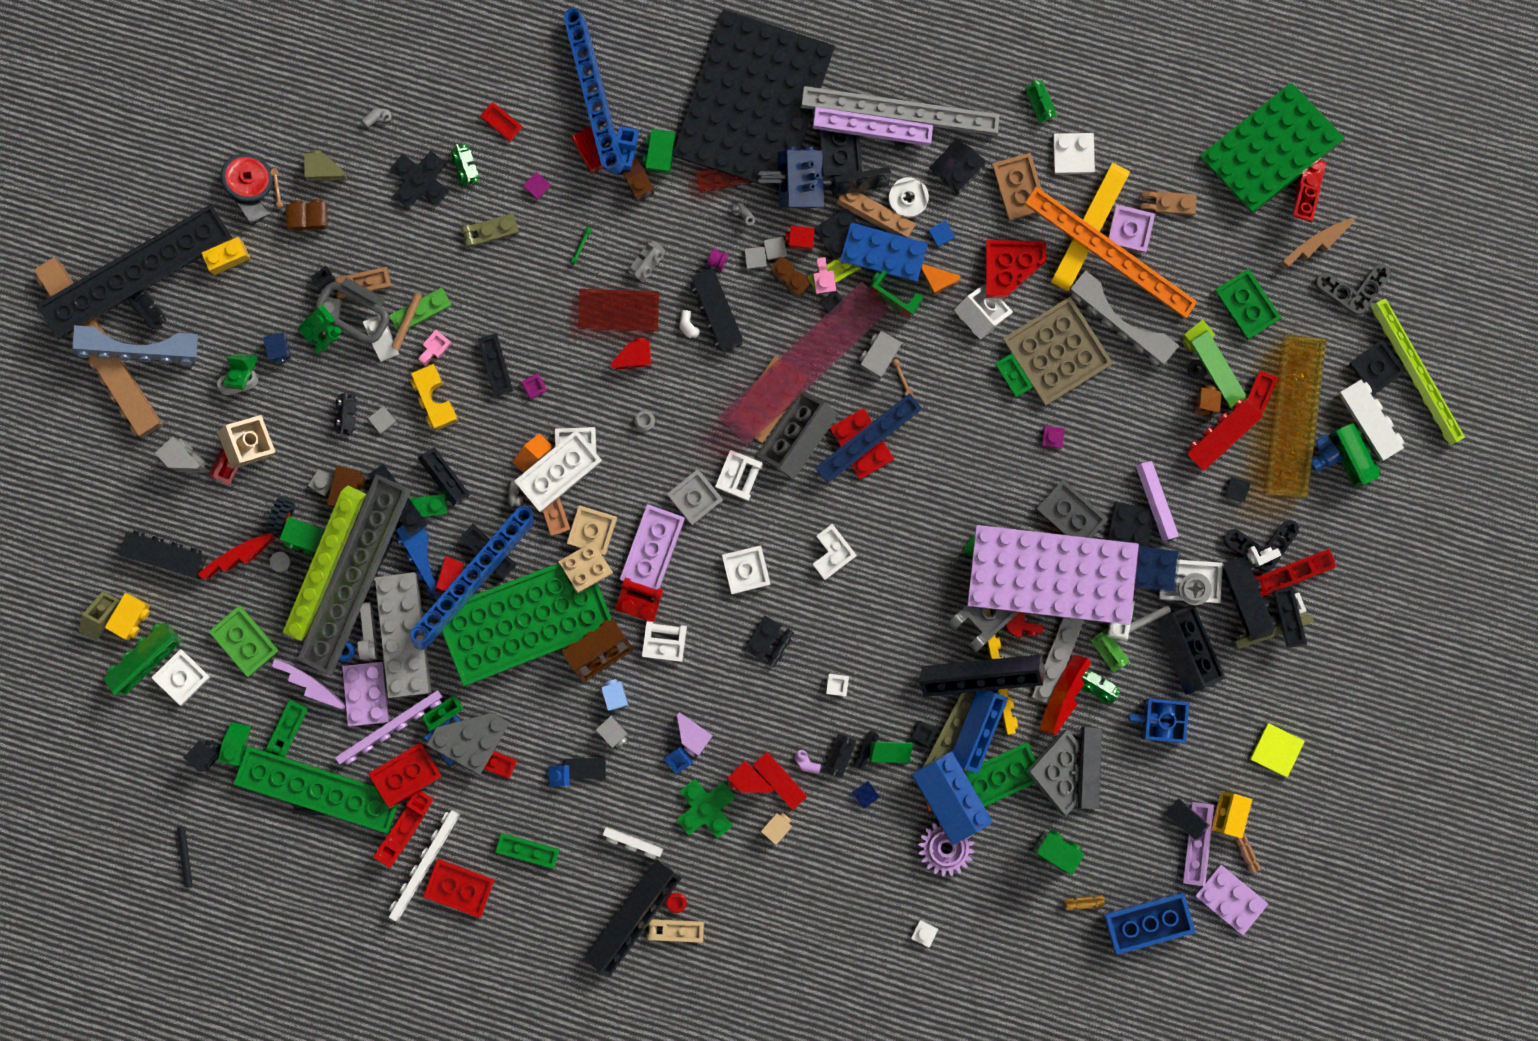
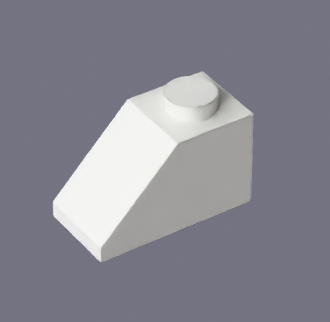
M380 315L363 321L368 336L373 335L381 321ZM388 325L381 338L372 343L381 362L399 355L398 350L392 348L394 339Z

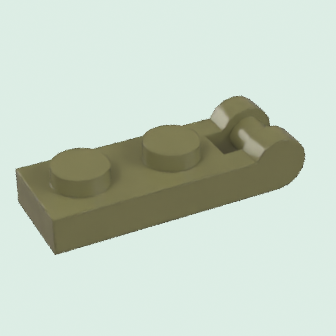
M514 213L460 228L462 235L465 237L464 244L466 248L519 234ZM478 232L479 237L473 238L472 233Z

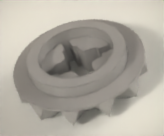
M1188 574L1181 580L1179 586L1180 597L1191 605L1203 604L1211 595V583L1202 574ZM1196 581L1197 587L1204 589V591L1197 592L1194 598L1193 591L1187 588L1193 587Z

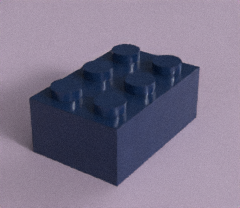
M1138 546L1134 588L1175 593L1180 552Z

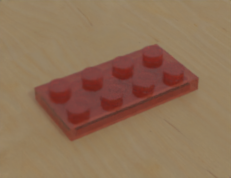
M580 289L578 329L658 332L660 291Z

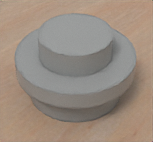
M640 411L635 417L636 426L643 431L650 430L655 424L654 415L649 411Z

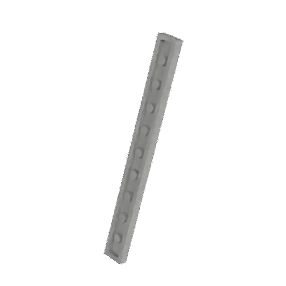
M807 86L803 88L801 108L814 110L815 107L995 136L998 134L1000 114Z

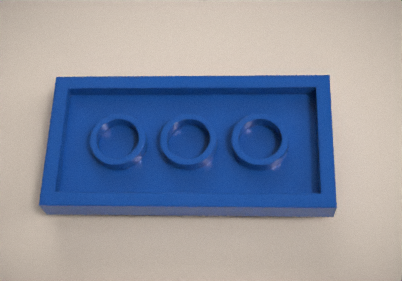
M851 223L840 262L879 273L885 270L887 272L886 275L917 283L928 243Z

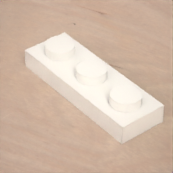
M608 827L605 828L603 836L607 837L606 841L616 845L618 841L626 844L625 848L634 852L640 849L645 851V856L653 859L656 856L661 857L663 848Z

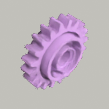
M932 823V831L928 828L925 829L928 836H920L925 840L924 843H918L919 846L924 847V850L918 852L920 855H925L921 861H929L926 868L930 869L934 866V874L941 870L942 876H945L946 871H949L950 876H953L954 869L961 873V865L965 868L968 867L965 860L972 861L968 854L975 852L969 849V846H972L974 842H968V838L951 845V852L944 854L941 851V845L945 842L950 843L942 827H937L936 824Z

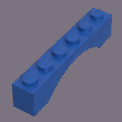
M403 525L396 529L398 533L396 538L401 546L405 545L407 548L406 556L411 564L415 562L418 567L416 573L420 580L426 581L428 585L426 590L431 598L435 597L438 600L442 594L434 591L437 581L430 569L428 560L429 535L425 528L411 536Z

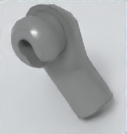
M375 108L362 121L369 128L375 121L387 122L392 116L391 112L387 109Z
M738 203V205L732 206L735 216L741 214L747 225L754 224L755 218L744 204Z
M511 480L508 492L509 505L513 508L515 506L521 507L523 499L518 497L520 487L515 483V480Z

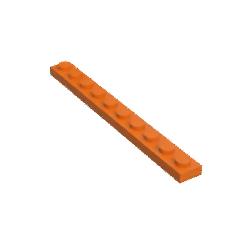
M1037 186L1024 202V205L1184 319L1188 317L1196 305L1197 301Z

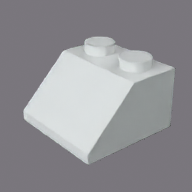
M986 283L968 295L954 309L959 318L969 326L980 340L1013 313L1002 299L986 298Z

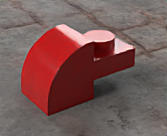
M1018 613L1005 625L1008 633L1019 639L1022 637V631H1025L1027 636L1037 637V634H1042L1044 625L1024 622V613Z

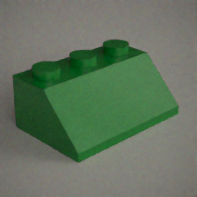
M1354 423L1328 435L1342 456L1341 463L1354 489L1380 477V468L1376 462L1372 461L1370 457L1371 450L1367 444L1364 445L1361 439L1362 432L1358 426L1355 427Z

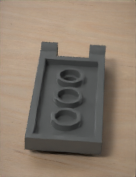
M966 605L947 624L955 631L968 619L981 633L969 644V647L976 653L1019 612L990 609L993 615L987 616L985 611L988 608Z

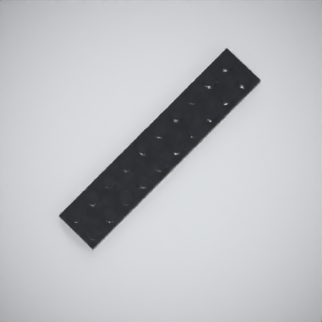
M210 204L36 306L56 338L60 340L74 331V325L84 326L203 256L202 252L233 238Z

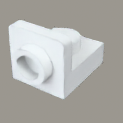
M1255 546L1248 549L1249 553H1247L1249 561L1252 565L1255 564L1256 567L1281 556L1278 548L1272 550L1271 547L1261 551V556H1259Z

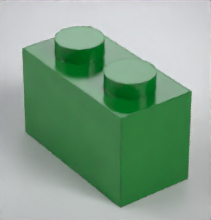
M651 129V135L647 134L646 146L649 149L648 154H644L643 166H646L647 172L670 175L676 140L675 132Z

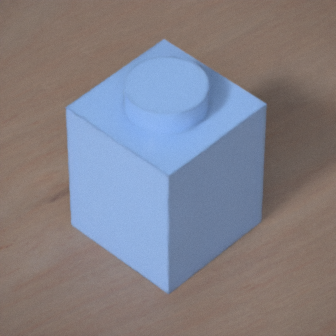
M616 679L605 682V686L601 688L608 711L628 706L622 682H617Z

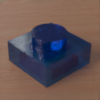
M869 781L852 792L863 809L880 798Z

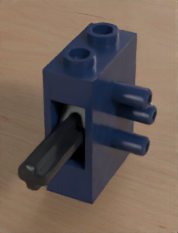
M785 147V151L778 152V171L757 172L756 180L758 183H779L780 208L824 207L822 151H815L814 147H803V150H797V147Z

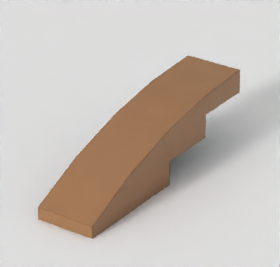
M1353 218L1347 219L1314 235L1292 252L1280 266L1286 270L1298 257L1306 261L1317 248L1325 252L1355 220Z

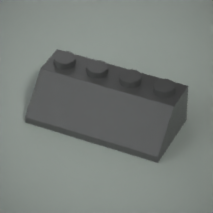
M801 390L756 456L794 480L838 416V413L824 401Z

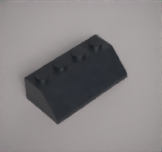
M1195 605L1187 606L1154 620L1156 629L1160 634L1164 648L1169 655L1172 667L1178 676L1180 686L1184 690L1185 695L1225 679V675Z

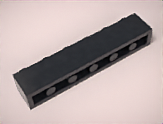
M1041 654L922 666L919 683L924 697L1043 686L1045 667Z
M656 860L649 867L643 879L637 883L635 890L625 900L619 912L613 916L608 927L602 931L600 938L589 949L584 959L600 973L610 977L682 877L664 863Z

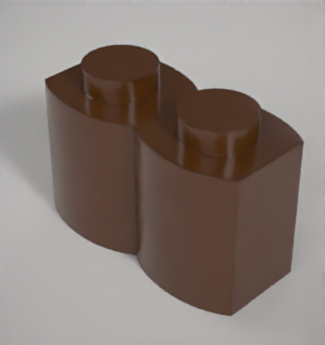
M313 199L311 203L293 200L291 204H286V226L288 231L328 229V205L326 202H323L321 199Z
M780 257L771 266L773 277L779 283L786 285L787 290L794 297L801 298L809 289L808 279L802 273L795 271L792 263L786 258Z

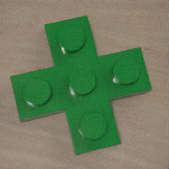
M695 778L680 790V793L692 806L677 819L688 835L705 823L718 839L733 827L721 811V809L736 798L725 782H722L708 794Z

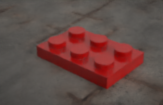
M865 408L829 429L839 446L842 447L870 425L872 420ZM882 441L851 466L859 480L894 461V457L885 442Z
M422 743L415 745L368 773L389 809L442 778Z
M438 858L423 897L481 918L495 879Z

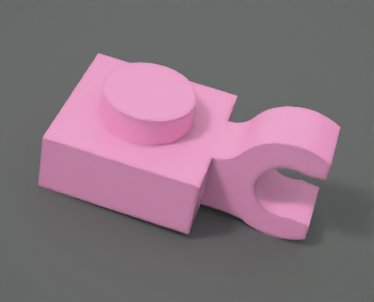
M825 257L817 258L819 273L813 274L816 294L835 292L836 285L833 271L827 272Z
M435 330L423 344L426 351L419 357L420 362L427 366L434 355L440 358L452 343Z

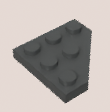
M489 713L436 728L426 747L480 776L510 722L494 713Z
M1063 730L1026 771L1062 816H1067L1078 803L1077 781H1079V765H1077V753L1080 751V744L1068 730Z

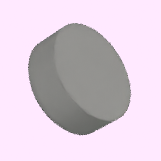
M276 552L270 558V565L277 572H285L291 566V558L284 552Z

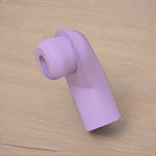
M799 750L796 753L795 761L800 770L819 774L821 764L811 763L805 750Z

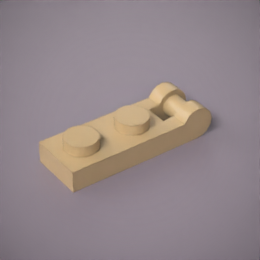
M652 919L648 924L649 933H646V940L703 943V921ZM657 926H663V934H657Z

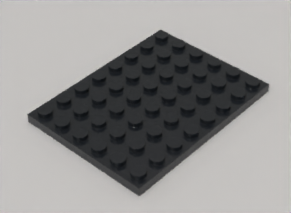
M723 9L676 143L673 157L779 191V183H758L756 180L757 172L778 171V152L785 151V147H797V150H801L814 109L801 108L804 86L822 88L835 45Z

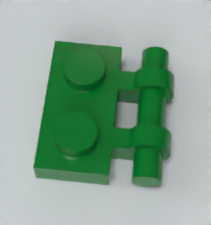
M324 305L319 306L297 327L309 343L316 342V346L313 349L316 354L326 351L329 348V344L335 342L341 333L339 327L333 328L331 325L335 319Z

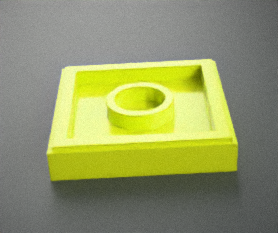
M1267 723L1250 760L1288 778L1305 741Z

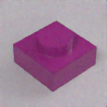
M1045 425L1042 446L1062 449L1065 428Z

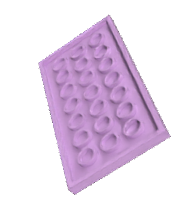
M976 525L967 606L1130 625L1139 544Z

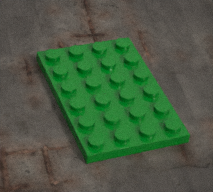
M1291 82L1202 153L1200 159L1253 214L1341 144L1345 137Z

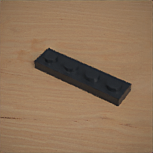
M384 464L367 475L372 482L377 474L397 483ZM408 498L399 520L409 534L413 536L428 524Z

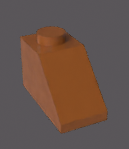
M1205 385L1204 388L1201 387L1198 390L1193 413L1212 418L1220 412L1221 392L1216 391L1217 388Z

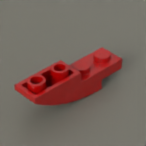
M1319 160L1302 174L1297 186L1292 217L1312 223L1327 162Z

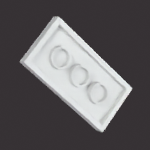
M575 430L517 478L515 483L541 513L599 465L602 460L580 433Z

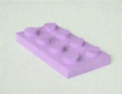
M647 504L620 580L624 581L625 577L633 582L654 589L660 588L685 517Z

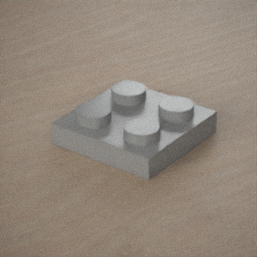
M699 469L667 493L692 526L723 501Z

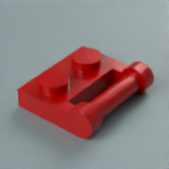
M625 577L616 611L654 623L664 590L660 588L654 589L633 582L630 578ZM628 589H631V590H634V591H637V592H640V593H643V594H646V595H649V596H652V597H655V598H654V600H652V599H649V598H646V597H643V596H640V595H637V594H634V593H630V592H628Z

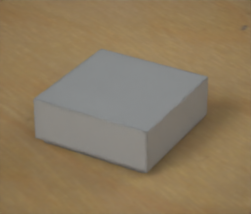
M783 237L764 240L768 261L787 257Z
M765 247L745 249L747 270L767 268Z
M384 406L368 418L380 434H383L396 423V420Z

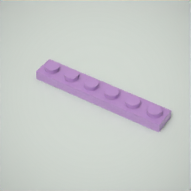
M815 107L813 129L930 146L932 140L933 125L819 107Z
M437 690L335 757L339 764H351L357 760L355 756L359 753L366 754L374 748L373 744L380 741L382 743L391 737L390 733L394 730H397V732L403 730L408 726V721L411 719L416 721L425 715L423 711L429 707L434 709L442 703L440 700L444 696Z

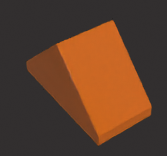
M922 264L920 271L933 296L958 284L961 277L960 275Z
M539 433L522 447L512 463L525 473L548 454L554 446Z

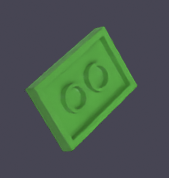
M241 605L209 631L247 677L252 676L280 651Z

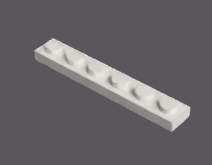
M451 810L450 813L446 812L441 820L443 825L439 831L436 829L430 839L433 842L429 849L426 847L422 852L420 865L414 866L409 875L412 877L408 884L404 883L399 892L401 894L398 902L394 901L389 909V912H391L389 918L394 921L400 919L460 816L458 812Z

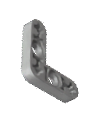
M365 602L360 609L363 641H358V652L361 660L371 661L378 658L372 603Z

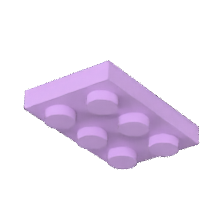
M384 662L342 666L348 726L389 722Z
M1222 865L1216 868L1207 879L1205 886H1202L1194 895L1241 935L1246 933L1268 905L1266 901Z

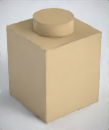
M776 813L761 832L777 845L791 829L792 825L789 823L792 820L784 813L781 815Z

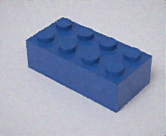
M1183 892L1103 913L1112 949L1116 955L1196 933Z

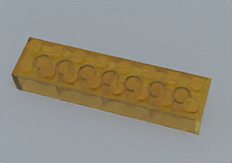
M1286 334L1282 337L1263 495L1304 500L1308 497L1327 339Z

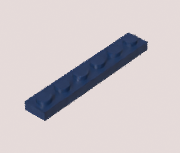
M909 393L816 466L815 469L828 484L922 410L921 406Z

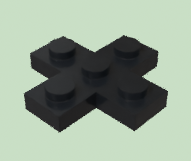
M431 150L419 165L402 154L390 168L405 181L393 197L409 210L421 195L438 206L450 192L435 179L447 165L446 162Z

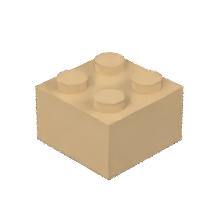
M261 415L225 425L217 431L231 469L267 459L275 453Z

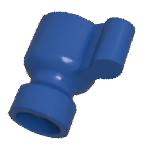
M1326 434L1316 440L1320 454L1308 459L1313 469L1318 473L1325 465L1333 466L1341 461L1342 456Z

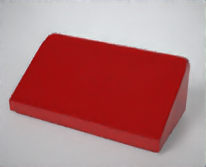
M223 447L209 472V476L230 485L239 467L231 469Z

